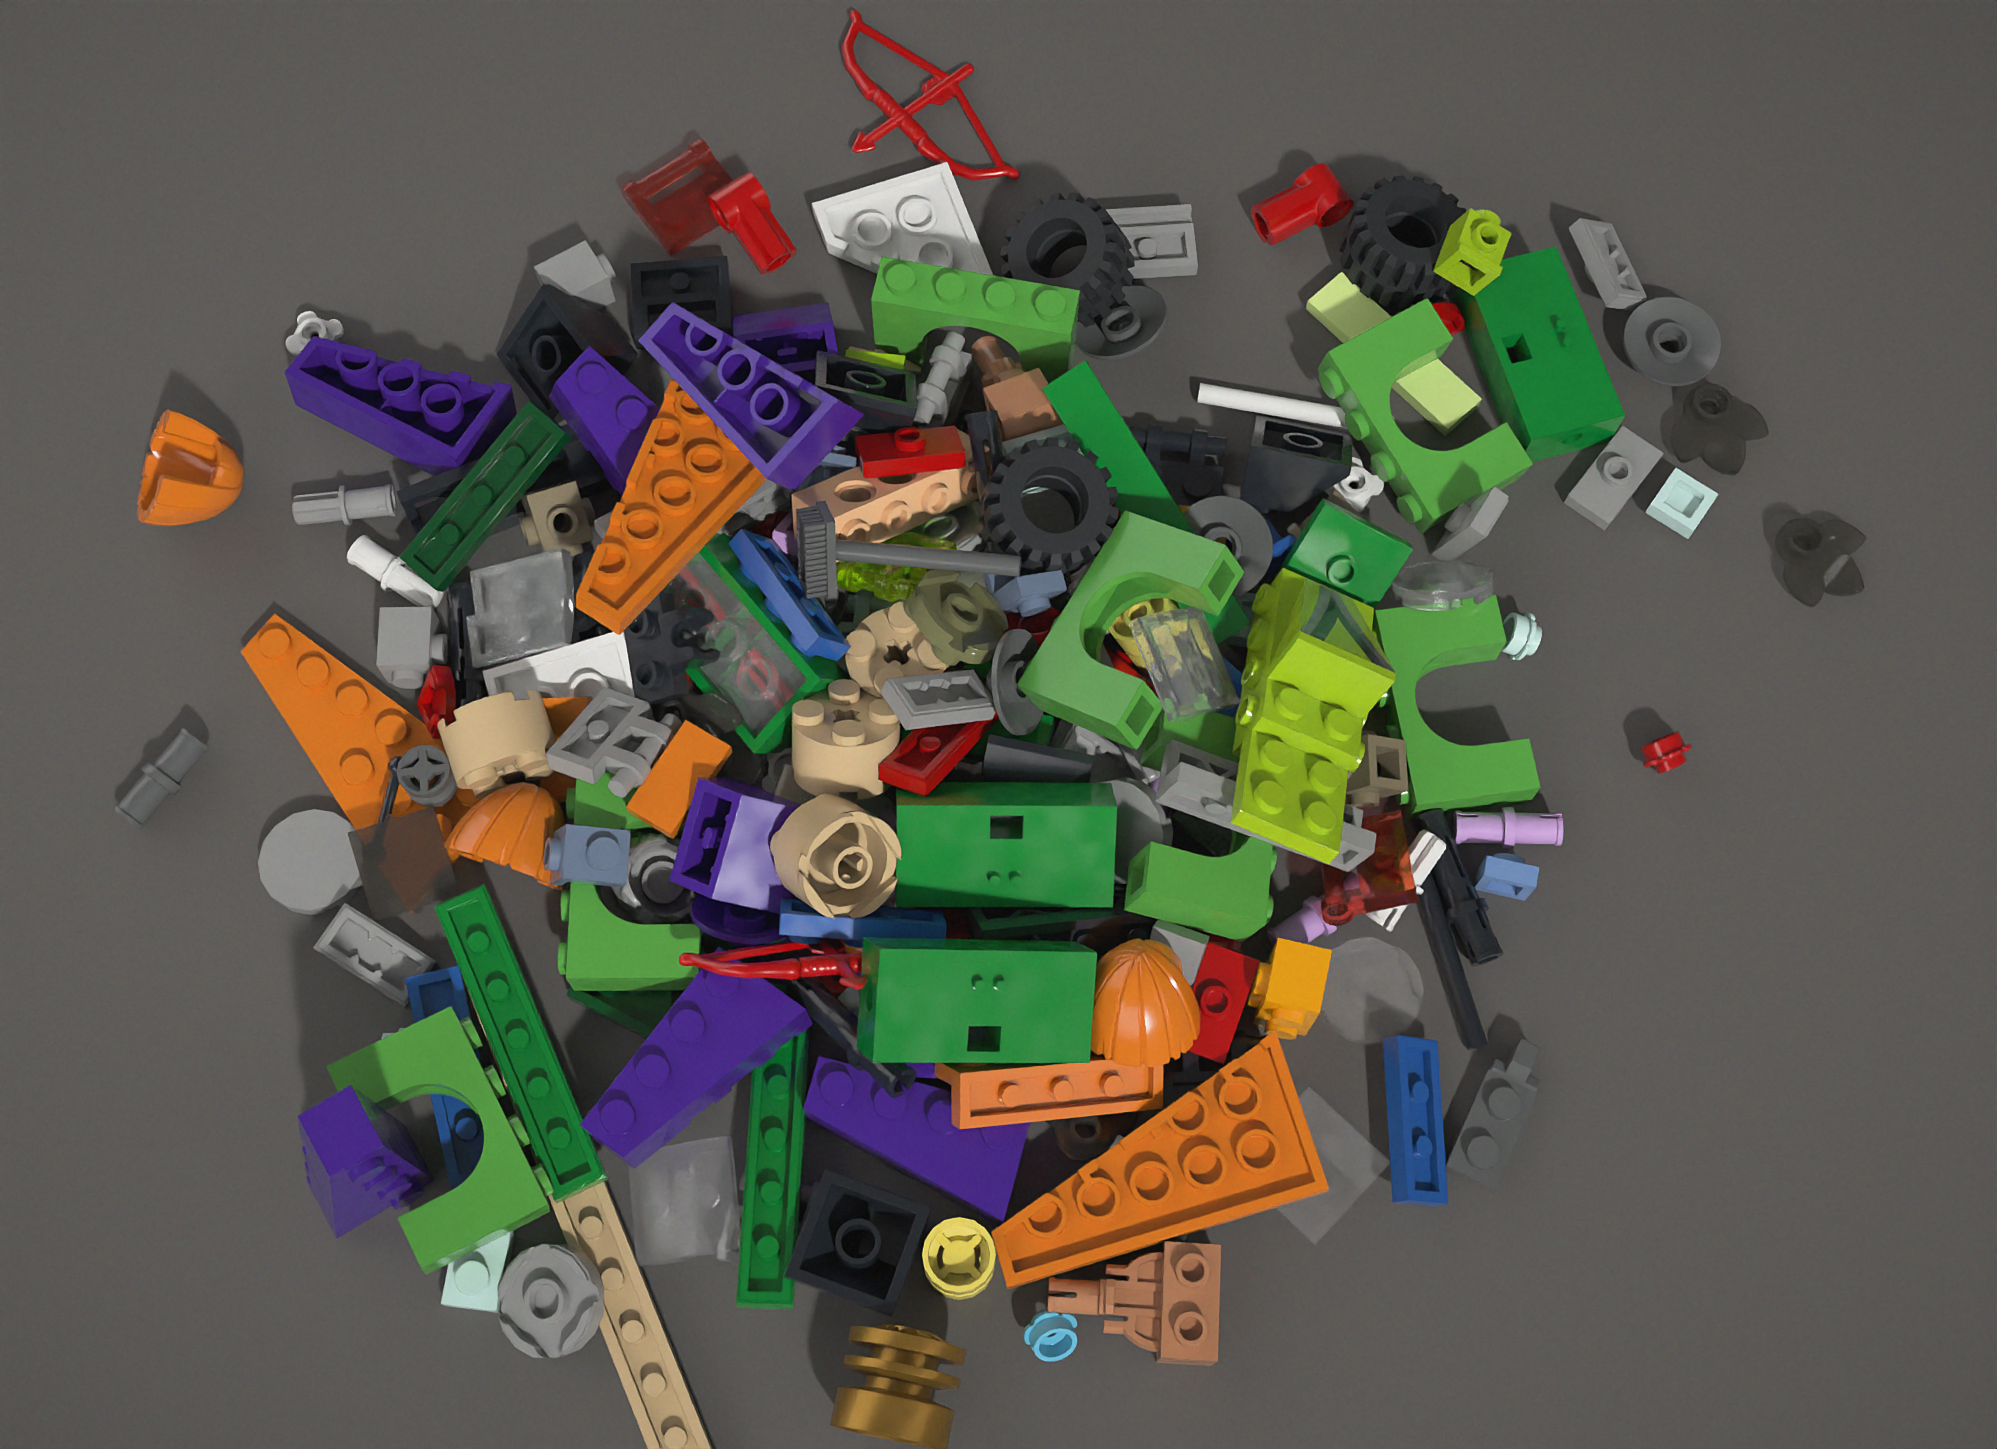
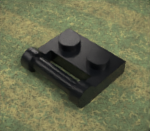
M727 256L630 263L634 338L637 350L645 349L638 340L652 326L650 324V315L662 314L672 302L687 311L716 309L717 319H706L705 321L734 337L730 272Z

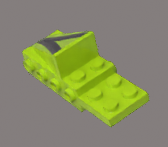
M1282 568L1270 585L1264 583L1259 588L1252 605L1253 618L1251 631L1247 639L1246 665L1241 678V699L1235 717L1237 725L1232 754L1240 757L1230 823L1326 864H1330L1340 853L1348 772L1353 773L1358 768L1365 753V744L1361 742L1362 727L1366 722L1369 711L1395 682L1396 672L1377 642L1376 632L1372 630L1373 607Z

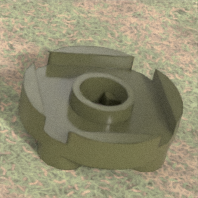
M939 569L928 571L913 588L911 595L904 602L903 608L906 615L915 622L922 634L932 643L934 655L943 663L952 666L956 665L959 661L969 664H983L992 660L999 640L1008 629L1007 617L997 600L977 582L969 588L965 584L956 581L961 573Z

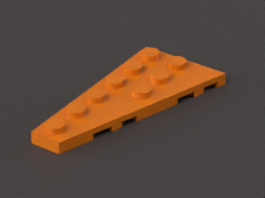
M674 379L670 380L664 393L663 404L656 419H653L626 480V488L620 501L616 502L605 536L601 544H598L576 593V608L618 635L633 622L767 480Z
M274 613L240 652L364 844L368 845L373 842L391 775L388 769L390 759L395 756H403L411 748L420 745L434 746L442 750L447 756L442 739H433L422 721ZM440 775L434 776V778L430 781V786L431 783H433L436 780V778L440 777ZM399 784L383 843L387 849V857L378 865L410 913L416 909L459 858V854L446 849L444 846L448 836L469 809L483 799L475 798L472 789H461L458 787L452 799L447 803L435 808H429L414 803Z
M1276 1030L1237 1059L1235 1058L1221 1068L1218 1073L1197 1088L1187 1092L1121 1139L1118 1144L1097 1159H1093L1080 1168L1077 1173L1049 1193H1045L993 1230L991 1236L1007 1289L1326 1193L1329 1190V1186Z

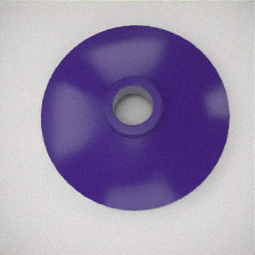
M702 894L697 896L692 903L691 917L696 926L705 933L728 941L734 946L752 947L757 944L778 941L789 936L779 935V914L711 899Z

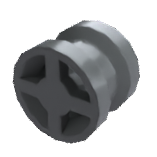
M420 745L411 748L403 754L398 763L397 777L400 785L414 803L422 807L435 808L444 805L452 799L458 787L447 756L442 750L434 746ZM440 775V777L436 778V780L433 783H431L430 786V781L434 778V776Z

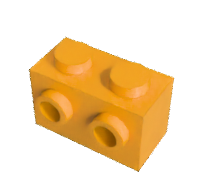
M1278 938L1266 963H1259L1257 974L1249 991L1247 1006L1256 1008L1253 1024L1264 1026V1032L1268 1035L1276 1030L1277 1036L1280 1039L1294 1040L1297 1034L1305 1036L1320 1014L1332 950Z

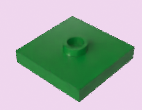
M1322 498L1271 583L1282 568H1285L1373 607L1375 610L1413 551V547L1410 542Z

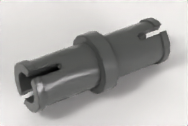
M184 728L179 731L180 733L153 764L147 761L141 768L144 772L142 777L121 802L113 808L115 812L138 829L142 828L143 823L170 792L173 795L177 794L182 788L178 783L202 754L209 750L208 746Z

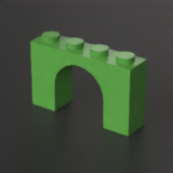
M881 256L871 299L875 350L880 349L888 354L905 355L906 360L916 365L924 366L931 330L945 326L972 327L995 334L1009 342L1018 352L1020 363L1026 372L1039 368L1049 384L1071 370L1076 343L1080 290Z
M1428 298L1328 351L1317 369L1319 371V381L1324 392L1331 399L1337 400L1345 413V423L1349 432L1356 440H1362L1371 454V465L1380 480L1389 483L1398 497L1397 506L1401 515L1409 524H1414L1420 534L1449 519L1461 503L1469 506L1494 486L1501 490L1519 480L1533 465L1507 422L1460 448L1448 451H1436L1421 447L1409 440L1397 427L1391 414L1389 402L1392 384L1440 358L1453 341V337Z
M1124 511L1113 528L1111 536L1104 543L1090 568L1080 578L1078 587L1064 610L1054 620L1049 634L1036 655L1026 665V669L1017 686L1039 710L1137 750L1164 705L1144 680L1101 664V646L1109 627L1128 608L1145 600L1156 598L1172 599L1218 616L1243 576V569L1224 544Z
M1496 594L1375 610L1372 630L1376 632V640L1396 672L1395 682L1376 703V706L1378 708L1384 707L1388 725L1383 726V737L1406 740L1408 792L1396 794L1395 799L1398 805L1405 804L1408 820L1416 819L1417 816L1434 809H1443L1445 815L1454 814L1455 810L1470 812L1530 803L1541 786L1529 738L1476 746H1465L1449 742L1438 736L1427 726L1418 711L1415 698L1416 683L1424 675L1435 669L1497 659L1507 640Z
M1165 698L1162 701L1164 706L1143 740L1140 766L1161 771L1165 746L1172 739L1239 764L1240 757L1232 754L1237 725L1234 717L1169 698ZM1232 830V842L1229 853L1221 857H1207L1151 841L1129 861L1124 910L1243 942L1264 927L1271 918L1274 903L1273 897L1269 895L1270 875L1277 861V849L1271 843Z
M606 771L595 785L576 778V787H568L567 817L568 819H574V825L629 830L630 838L651 832L656 834L662 833L628 813L626 806L639 787H633L625 797H618L610 791L608 783L616 774ZM685 823L682 825L676 836L683 834ZM571 882L570 889H563L561 894V918L563 922H569L568 942L559 943L558 970L560 975H566V979L574 991L685 990L702 969L696 966H682L679 964V956L682 953L705 954L706 937L696 924L631 923L618 918L603 905L601 885Z
M452 1006L326 1066L338 1092L352 1085L384 1110H388L417 1096L440 1094L453 1097L465 1103L475 1112L483 1125V1151L471 1175L453 1190L398 1217L399 1223L425 1275L550 1212L546 1197L554 1193L541 1163L530 1167L521 1149L530 1144V1141L517 1114L515 1113L506 1118L497 1100L506 1095V1092L493 1065L482 1069L473 1051L483 1045L471 1019L467 1016L458 1020Z

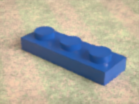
M740 529L728 543L741 561L738 567L765 594L764 604L770 612L783 620L792 632L790 640L793 645L806 656L814 657L817 655L839 661L851 645L816 597L806 598L799 583L797 571L773 539Z
M781 898L779 935H789L791 941L800 944H818L822 942V938L844 939V944L848 946L863 948V937L945 939L947 925L943 910L880 906L874 912L862 918H852L848 915L830 918L820 914L802 900Z
M1402 1035L1383 1038L1392 1202L1432 1207L1448 1204L1438 1042L1436 1040Z

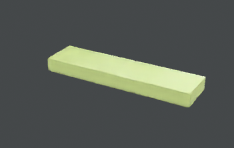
M1343 272L1339 273L1311 297L1306 306V310L1342 343L1391 318L1374 300L1363 295L1360 292L1361 289L1356 284L1352 285ZM1439 359L1430 362L1392 384V388L1444 436L1449 434L1477 409L1482 400Z

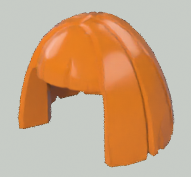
M166 410L157 423V429H154L149 443L152 452L146 453L141 474L143 479L140 481L141 487L137 505H139L137 508L138 520L140 523L153 526H179L215 517L228 509L239 497L244 483L245 471L243 463L234 448L212 429L177 411Z
M525 782L514 783L488 794L460 819L445 843L444 847L478 863L487 860L504 867L509 864L512 870L532 876L537 879L536 882L549 888L562 891L565 885H550L551 871L544 870L543 866L546 841L548 838H553L556 830L567 824L565 813L560 803L550 792L537 787L535 784Z
M1133 939L1116 946L1099 959L1096 963L1091 1036L1092 1052L1097 1055L1103 1053L1106 1060L1109 1061L1112 1058L1114 1063L1123 1066L1141 1067L1143 1062L1147 1067H1155L1169 1063L1171 1057L1175 1060L1180 1058L1181 1052L1186 1053L1193 1046V1040H1197L1200 1032L1198 1003L1192 988L1183 976L1182 963L1178 955L1167 944L1156 940Z

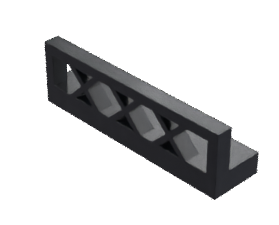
M568 424L561 426L572 435L567 443L578 440L577 434ZM579 443L569 448L561 449L527 492L571 480L576 481L580 497L583 499L612 488V486L604 476L603 469L590 450L587 451L583 444ZM481 458L396 491L416 536ZM438 497L437 500L416 508L414 505L428 498ZM521 499L490 536L520 524L519 518L526 516Z
M1127 884L1114 885L1113 907H964V916L974 931L976 939L1076 941L1096 951L1097 962L1111 949L1122 943L1138 938L1150 940L1153 927L1158 920L1124 910ZM991 917H1002V918H995V919H986V918H991Z

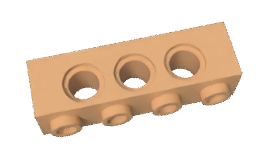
M957 429L965 449L966 467L960 469L866 479L863 477L859 465L793 493L794 539L797 540L798 538L796 509L816 506V502L826 501L835 520L836 539L881 543L979 499L975 472H969L968 462L973 461L970 436ZM984 445L985 454H986V460H987L989 480H990V478H991V460H990V453H989V448Z

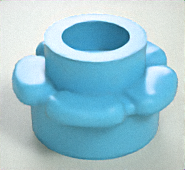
M1047 1309L1041 1310L1033 1316L1031 1323L1025 1327L1023 1333L1024 1341L1028 1345L1031 1344V1349L1039 1359L1049 1362L1061 1360L1070 1355L1077 1345V1336L1074 1330L1077 1327V1321L1072 1314L1055 1311L1048 1312Z

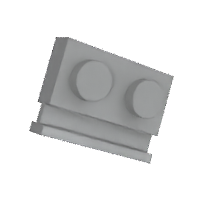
M1191 204L1106 209L1127 237L1132 247L1129 251L1134 256L1135 266L1128 270L1134 276L1133 279L1197 274L1198 260L1194 225L1191 217Z

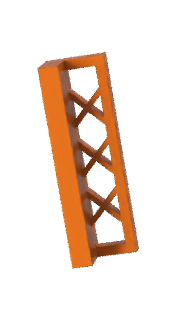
M1090 1051V1063H935V1076L952 1085L951 1124L959 1129L1163 1109V1065L1147 1067L1142 1062L1141 1067L1123 1066L1114 1063L1112 1058L1109 1061L1106 1060L1103 1053L1097 1055Z

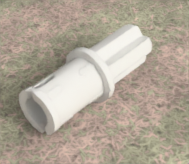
M360 536L348 551V563L357 566L380 581L381 588L384 591L391 592L394 590L418 607L432 606L435 609L440 604L445 591L441 592L432 588L404 561L372 541L369 536Z
M1426 830L1420 831L1395 869L1393 870L1389 867L1386 870L1390 875L1363 913L1391 932L1416 893L1421 895L1424 892L1420 886L1445 851L1446 844L1431 832Z

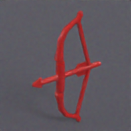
M857 10L850 12L849 17L852 20V24L841 46L845 68L855 80L867 101H873L889 118L866 135L859 132L852 146L853 152L861 153L875 150L876 146L874 143L897 127L917 146V151L921 155L937 164L948 162L952 175L971 181L1003 176L1017 180L1020 177V172L1015 167L1004 163L959 86L961 81L974 72L972 64H965L949 75L863 23L862 15ZM859 31L933 75V78L922 85L923 95L903 108L883 88L880 89L857 64L853 45ZM955 96L996 167L974 169L955 162L929 138L926 130L912 116L929 104L941 106Z
M959 932L953 936H945V939H971V935L968 932ZM822 938V942L818 944H800L790 940L703 955L682 953L679 956V964L682 966H696L721 976L747 979L777 978L794 980L799 977L841 975L843 978L839 980V983L856 990L864 988L868 981L866 976L857 975V973H861L862 952L840 954L841 951L845 950V946H848L844 944V939ZM809 948L812 953L824 954V956H806L799 959L789 958L759 963L723 962Z

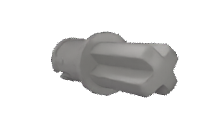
M392 484L351 490L346 485H342L339 487V491L296 495L292 502V513L295 522L299 525L343 521L345 525H352V519L396 516L397 501Z

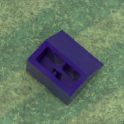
M829 302L732 316L735 339L813 385L817 350L838 355Z
M698 778L669 881L711 899L779 914L781 898L796 900V896L784 887L776 873L774 856L770 851V842L772 836L781 829L786 819L801 804L737 779Z

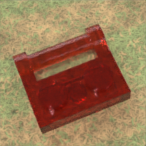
M700 137L687 145L688 150L638 182L632 179L620 186V190L629 206L670 257L720 226L709 207L707 196L733 181L713 156L709 146ZM697 167L704 173L655 205H652L647 199Z
M1401 809L1362 818L1361 828L1374 832L1377 835L1374 853L1356 866L1360 888L1345 891L1342 870L1319 862L1325 896L1321 901V913L1325 923L1332 926H1342L1349 923L1355 915L1419 902Z

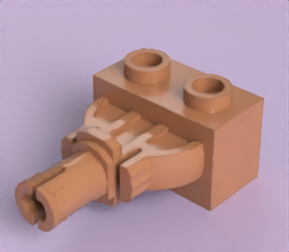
M993 336L982 337L972 345V357L983 374L981 382L986 411H998L997 420L1001 443L1064 424L1042 390L1043 387L1048 385V382L1039 368L1026 372L1021 363L1015 364L1011 357L1005 356L998 341Z
M1165 1241L1160 1248V1252L1143 1254L1127 1265L1106 1264L1105 1277L1126 1278V1281L1115 1279H1100V1281L1061 1279L1050 1276L1048 1294L1074 1295L1075 1298L1049 1296L1047 1310L1048 1312L1097 1315V1317L1124 1318L1125 1321L1104 1320L1103 1333L1123 1334L1136 1346L1147 1351L1156 1352V1363L1212 1366L1218 1362L1221 1245Z

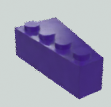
M673 302L638 340L766 479L792 491L798 488L864 415Z
M316 336L311 338L284 372L296 406L433 476L481 458L517 415L511 385L494 381L493 386L472 381L471 376L450 371L449 375L426 370L422 368L420 362L402 358L401 362H395L377 357L376 351Z
M589 346L555 382L549 398L568 425L577 434L587 451L590 450L603 469L604 476L614 490L617 489L622 496L631 468L653 419H656L660 408Z
M718 947L715 952H722L725 950ZM736 959V960H730V961H723V962H738V963H741V962L738 961L737 959ZM701 969L580 1123V1126L594 1140L635 1170L689 1126L691 1120L713 1102L716 1104L732 1091V1086L756 1067L760 1068L775 1056V1051L795 1035L798 1037L813 1024L807 1010L763 978L747 979L721 976Z
M821 1056L818 1057L803 1108L808 1121L868 1155L871 1154L889 1164L907 1177L915 1179L939 1192L943 1197L957 1205L964 1206L980 1215L989 1223L999 1227L1005 1222L1031 1122L959 1129L951 1124L952 1091L914 1082L911 1088L907 1090L897 1081L896 1085L903 1091V1095L891 1098L885 1092V1089L865 1070L859 1071L851 1064Z
M352 1085L297 1116L300 1138L304 1144L302 1152L307 1161L304 1163L308 1174L306 1177L307 1184L336 1239L391 1206L397 1210L412 1204L425 1193L423 1187L434 1181L406 1126Z

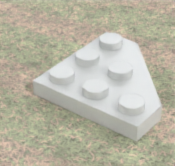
M948 162L812 203L813 215L827 252L876 274L878 273L881 256L993 275Z
M624 631L620 635L615 632L482 671L489 696L512 691L516 701L529 699L526 690H536L540 692L542 698L592 696V699H594L604 687L634 697ZM650 707V713H651V719H650V720L655 721L654 716H653V712H652V708ZM631 741L624 750L634 753L641 744ZM657 757V759L653 762V764L650 766L651 769L660 757Z

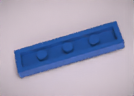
M458 965L405 978L414 1023L452 1006L458 1020L467 1016L471 1019L462 975ZM476 1048L473 1051L482 1067L479 1051ZM430 1094L451 1190H453L471 1175L480 1160L484 1145L483 1125L475 1112L465 1103L450 1096Z

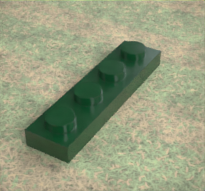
M528 401L399 558L432 588L443 592L571 439L572 435L535 403Z

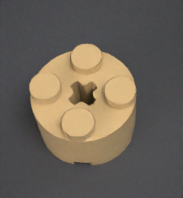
M899 601L891 607L881 609L869 615L846 638L851 645L845 655L850 678L860 685L861 691L876 698H884L880 692L886 679L957 671L956 665L945 664L934 655L932 643L922 634L915 622L906 615L903 608L905 601Z
M840 679L832 681L828 685V690L793 704L792 767L794 769L795 781L802 789L815 796L829 793L839 797V792H857V800L877 796L892 786L879 780V764L899 745L900 721L884 698L880 699L864 693L860 690V685L853 680Z
M526 690L529 699L517 701L512 691L488 696L454 710L456 721L448 725L444 718L438 722L437 727L457 787L472 789L475 798H484L493 791L504 787L505 782L525 776L526 781H535L556 772L548 767L546 753L555 744L556 738L540 692Z
M821 794L798 807L786 819L781 829L772 836L770 842V851L774 856L776 873L781 883L788 891L826 917L834 918V916L848 915L852 918H862L869 915L888 899L898 880L894 873L897 858L901 860V846L892 828L853 802L833 794Z

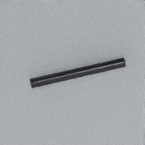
M1407 846L1402 850L1403 854L1406 853L1410 846ZM1430 871L1420 886L1424 892L1421 895L1419 893L1416 894L1468 1051L1488 1045L1432 872Z

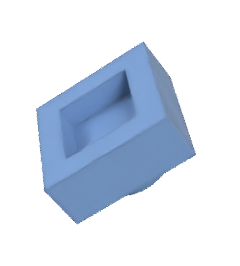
M1497 853L1493 857L1487 855L1476 870L1474 888L1479 891L1525 901L1537 886L1540 867L1525 864L1524 858L1514 854Z

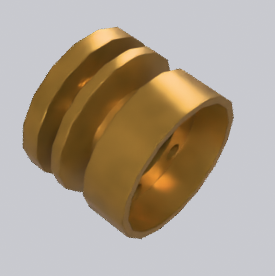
M892 1324L872 1327L851 1326L848 1341L855 1345L872 1349L871 1357L845 1355L843 1364L851 1370L867 1375L865 1386L838 1387L830 1426L900 1443L932 1449H947L955 1412L947 1406L931 1401L933 1389H959L961 1379L937 1372L938 1363L964 1366L967 1350L948 1343L936 1334Z

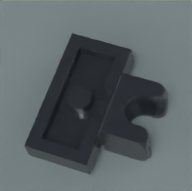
M660 592L624 630L635 698L649 702L650 707L689 695L685 669L705 666L718 661L720 658V651L718 649L709 648L704 650L698 643L700 629L712 623L714 619L712 611L700 607H683L675 610L673 593Z

